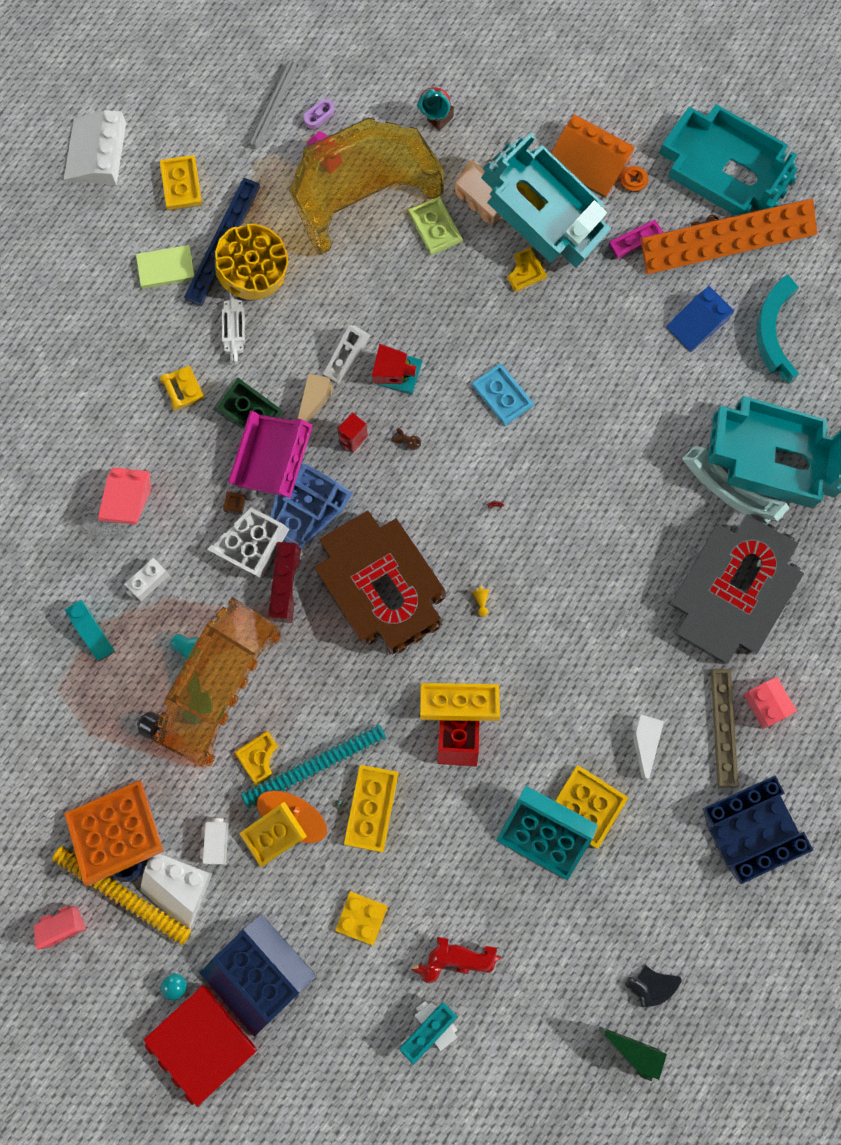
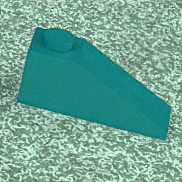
M79 600L64 610L98 662L115 652L84 601Z

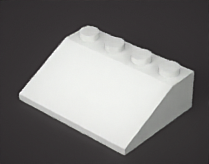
M104 110L74 118L64 181L117 185L126 121L122 112Z

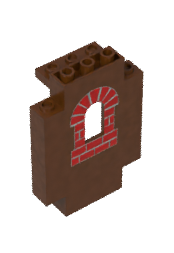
M369 510L319 539L329 558L314 566L315 571L363 647L367 644L375 643L381 637L390 655L399 654L405 651L408 645L420 642L426 634L434 633L440 629L442 625L441 617L433 607V604L437 605L444 600V597H446L445 588L397 518L379 527ZM386 575L390 577L404 598L402 607L397 610L388 609L372 586L374 582Z

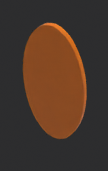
M277 790L264 792L258 797L257 808L262 817L283 802L286 803L307 836L300 842L316 843L325 838L327 834L325 820L307 801L291 793Z

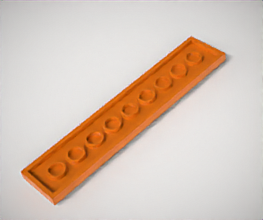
M813 198L642 237L640 240L646 274L817 235Z

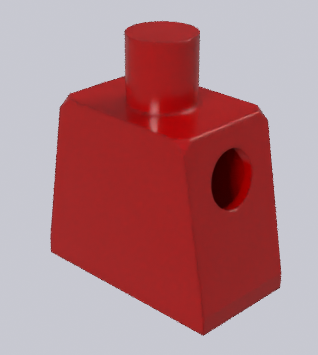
M379 344L372 372V383L402 384L404 375L415 377L417 366L407 364L406 353Z

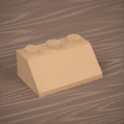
M471 160L456 182L455 193L459 199H464L468 203L471 210L477 211L486 223L489 222L494 225L502 217L487 203L492 197L489 194L493 189L481 179L485 171Z

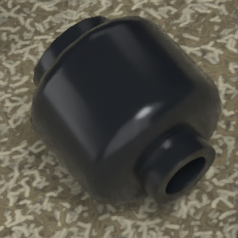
M147 712L140 716L137 721L139 734L146 738L158 740L167 733V720L162 715Z

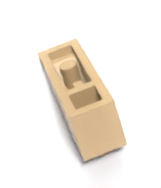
M308 374L298 419L309 423L327 402L328 396H332L334 386L331 385L329 377Z

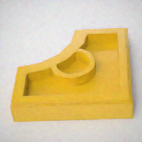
M531 247L514 255L516 267L507 276V279L515 293L547 278V274Z
M268 730L234 752L255 786L273 775L270 769V759L273 752L279 747Z

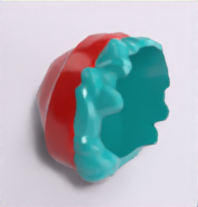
M430 87L420 94L416 106L428 119L435 120L437 118L438 120H444L450 110V97L443 89Z

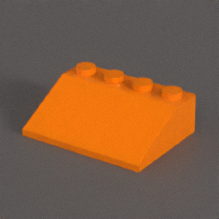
M573 114L551 153L587 188L607 197L622 171L631 160L635 146Z

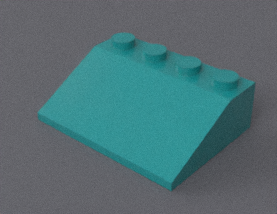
M525 785L496 841L568 881L591 843L598 825Z

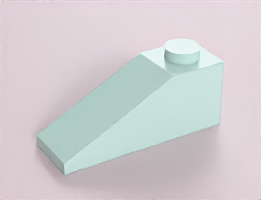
M594 200L559 239L562 241L566 237L577 247L607 212Z

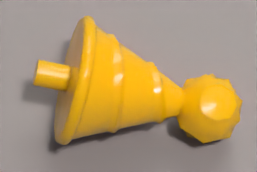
M478 586V590H474L471 593L480 607L477 612L478 615L485 617L488 614L485 604L490 590L482 589V586Z

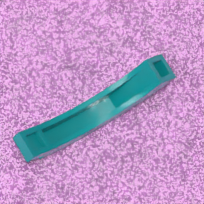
M789 274L784 276L768 294L760 309L756 324L757 344L766 367L771 374L778 370L780 378L784 381L786 380L788 384L793 382L800 373L787 359L779 345L776 334V320L780 307L794 296L799 289V286Z

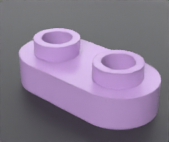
M323 99L304 114L306 127L316 129L334 114L333 102Z

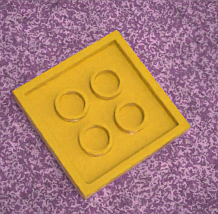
M576 765L555 802L598 825L594 837L589 844L598 849L629 797L584 768Z

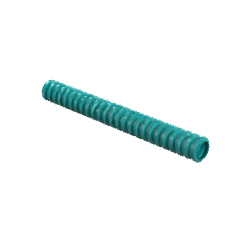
M376 724L375 728L372 726L371 730L368 731L366 729L365 733L360 732L359 736L354 735V738H348L349 741L347 742L344 740L343 744L340 745L339 743L337 747L333 746L331 750L327 749L325 753L321 752V755H315V758L312 759L311 757L309 761L305 760L303 764L299 763L297 767L293 766V769H287L285 773L281 772L280 776L277 774L275 775L276 778L273 779L271 777L270 781L265 780L264 784L259 783L258 787L253 786L252 790L247 789L246 793L241 792L244 804L250 809L251 805H257L258 797L262 793L272 790L285 791V788H291V785L295 786L297 782L301 783L303 779L307 780L309 776L313 777L315 773L319 774L320 770L325 771L324 768L327 767L329 769L330 765L333 764L335 766L336 762L341 763L342 759L347 760L348 756L352 757V754H358V751L361 750L362 752L364 748L368 749L370 745L374 746L376 742L380 743L382 739L386 740V735L381 725Z

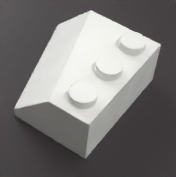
M250 508L234 523V526L227 533L220 536V539L207 550L262 579L276 555L277 542H283L289 528L275 519Z

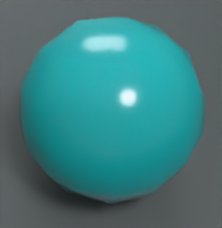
M173 973L161 983V993L167 1000H178L187 991L186 980L181 974Z

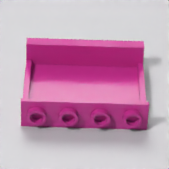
M250 411L228 482L240 488L291 498L313 425L298 418L293 421L263 416Z

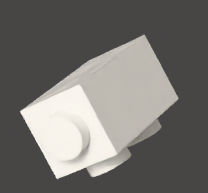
M152 558L125 583L128 588L126 592L134 600L138 598L142 601L169 574Z
M211 818V822H206L205 826L202 827L201 837L204 839V847H201L200 860H203V864L226 865L229 823L224 822V819Z
M425 1000L416 1008L418 1012L415 1013V1016L421 1024L438 1007L439 1003L434 1004L432 1001L427 1003ZM453 1023L435 1042L440 1051L457 1038L455 1034L457 1028Z

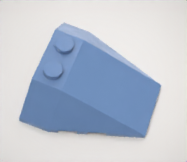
M302 462L291 498L274 495L275 500L270 517L289 528L284 541L290 543L297 542L299 543L297 545L302 549L345 509L353 493L341 483Z

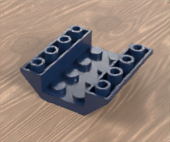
M776 775L703 808L709 832L727 868L739 884L750 881L814 851L805 832L798 831L781 797L785 793Z
M262 914L245 927L200 972V975L254 1037L316 977V974Z

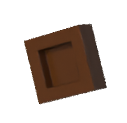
M227 492L223 511L242 515L246 495Z

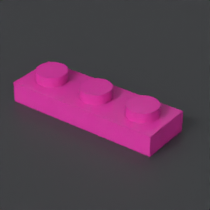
M653 220L609 241L608 246L616 259H619L641 248L640 238L664 232L657 221Z

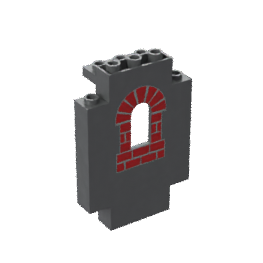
M753 514L745 515L733 532L732 528L725 524H718L714 528L669 604L685 614L674 635L724 664L729 663L738 646L753 655L759 652L804 575L800 571L801 568L793 563L787 564L799 544L795 542V538L789 534H781L778 532V528L771 524L766 525L760 522L761 519ZM753 554L760 558L762 565L748 591L745 593L729 583L743 559L747 555Z

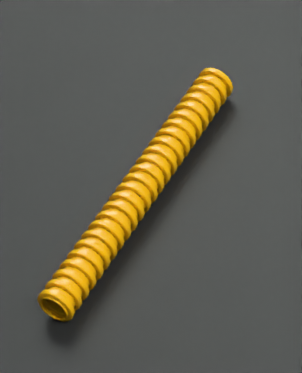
M65 846L59 847L55 851L52 861L57 862L59 866L63 865V869H68L69 873L73 872L74 876L78 875V879L81 880L82 877L76 854L74 852L70 853L71 850H66ZM111 876L89 885L94 886L95 890L99 889L100 893L104 892V896H110V900H115L116 904L120 903L121 907L125 906L127 911L131 910L132 914L136 913V917H142L141 920H146L148 925L152 924L153 928L157 927V931H163V935L167 934L168 938H174L173 941H178L180 946L184 945L191 935L190 928L186 929L185 925H180L181 922H175V918L171 919L169 914L165 915V912H160L158 907L154 908L153 904L149 905V901H143V897L139 898L137 893L134 895L133 891H128V888L123 887V884H117L118 881H113Z

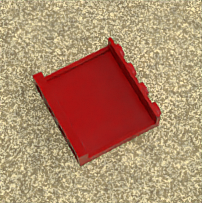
M206 985L201 986L143 1039L146 1043L144 1045L146 1050L151 1055L155 1054L159 1059L158 1064L165 1072L168 1070L172 1075L171 1080L177 1088L181 1087L186 1093V1100L191 1105L195 1104L196 1107L258 1051L257 1047Z

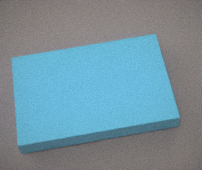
M501 363L471 383V386L504 426L534 406L531 399Z

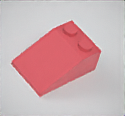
M112 467L106 480L98 521L137 525L151 491L150 472Z

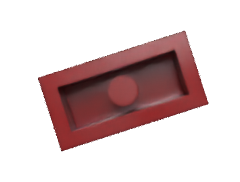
M353 412L337 428L339 444L346 451L350 449L354 452L368 437L367 423Z

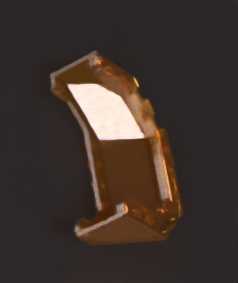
M233 597L228 602L230 606L228 608L222 607L215 616L217 619L214 622L210 620L198 638L165 698L164 705L167 706L166 712L160 714L157 726L161 727L159 734L156 733L153 738V742L204 769L207 766L210 767L216 756L213 755V746L221 725L224 726L228 721V712L231 707L234 708L239 700L237 695L240 690H244L249 681L247 677L250 671L253 672L259 661H257V658L268 645L277 644L282 635L279 626Z

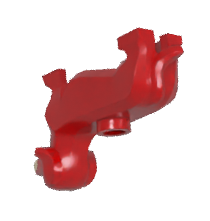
M437 937L436 942L438 946L430 952L428 964H416L411 968V971L419 974L423 982L431 984L437 981L444 967L457 968L456 972L469 974V970L490 973L494 970L496 961H499L501 956L496 955V947L486 946L484 947L486 954H477L460 945L454 944L449 946L448 938Z

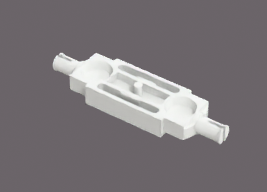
M229 292L230 300L224 301V309H222V342L225 354H230V363L234 365V362L238 364V354L244 353L245 311L242 301L237 300V296ZM226 316H227V328H228V337H227V338H225V317H226ZM240 316H242V337H240V333H241V325H240V320H239V317H240Z

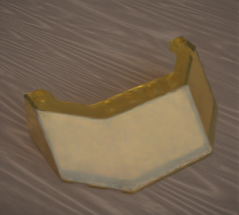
M368 117L304 148L301 163L297 167L293 185L291 184L289 192L310 242L320 256L328 252L332 247V242L327 232L334 213L395 183L420 188L425 197L429 199L437 198L444 194V168L417 128L399 127V124L387 121L381 123Z

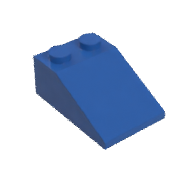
M708 286L666 328L692 352L730 320L735 310Z

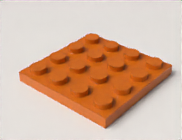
M140 780L64 813L85 886H89L164 852L144 786Z

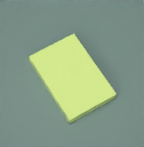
M440 196L408 209V214L430 255L463 242Z
M189 245L136 254L142 289L191 281L195 276Z

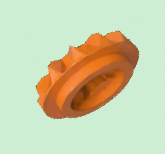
M639 166L625 168L620 176L621 185L625 187V190H631L632 193L634 191L640 192L643 188H646L649 180L647 172ZM638 175L637 181L631 183V178Z

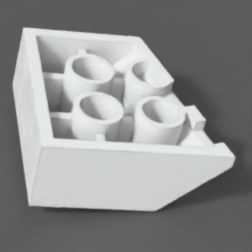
M160 853L149 858L143 873L140 891L166 914H169L171 918H175L176 922H181L180 925H185L186 929H191L213 873Z

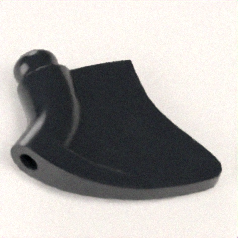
M645 965L636 980L633 977H629L625 986L630 988V991L639 997L641 1007H652L668 1000L676 992L682 979L679 976L657 973Z

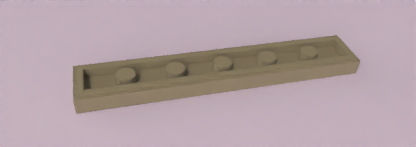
M711 669L717 787L738 788L731 669Z

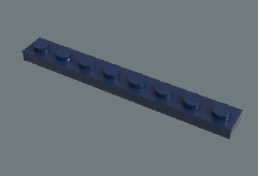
M243 177L184 296L186 301L199 306L203 305L216 278L214 261L219 239L229 229L242 226L260 189V183Z

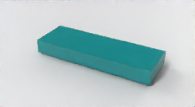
M442 1001L398 1049L414 1065L458 1016Z

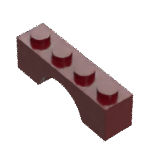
M277 542L268 618L273 622L293 623L295 606L293 600V581L295 572L299 568L301 548L297 543Z

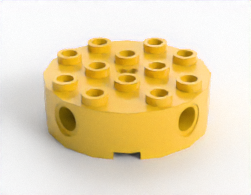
M247 224L246 226L229 229L219 239L214 261L216 276L222 286L234 296L246 300L264 299L274 294L284 282L289 263L287 250L282 239L271 229L258 224Z

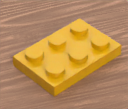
M195 155L160 160L167 210L203 205Z
M285 802L239 833L260 867H263L307 837Z

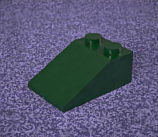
M238 377L231 381L213 408L215 412L243 430L245 429L250 411L279 418L283 412L282 409Z
M601 1026L599 1027V1032L636 1070V1074L649 1081H652L653 1078L660 1079L667 1056L666 1053Z

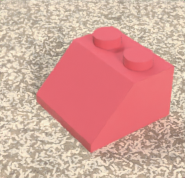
M777 677L743 694L762 729L797 712Z
M67 905L58 910L59 914L53 917L49 914L39 919L40 923L34 925L35 946L37 950L50 948L86 930L78 907Z

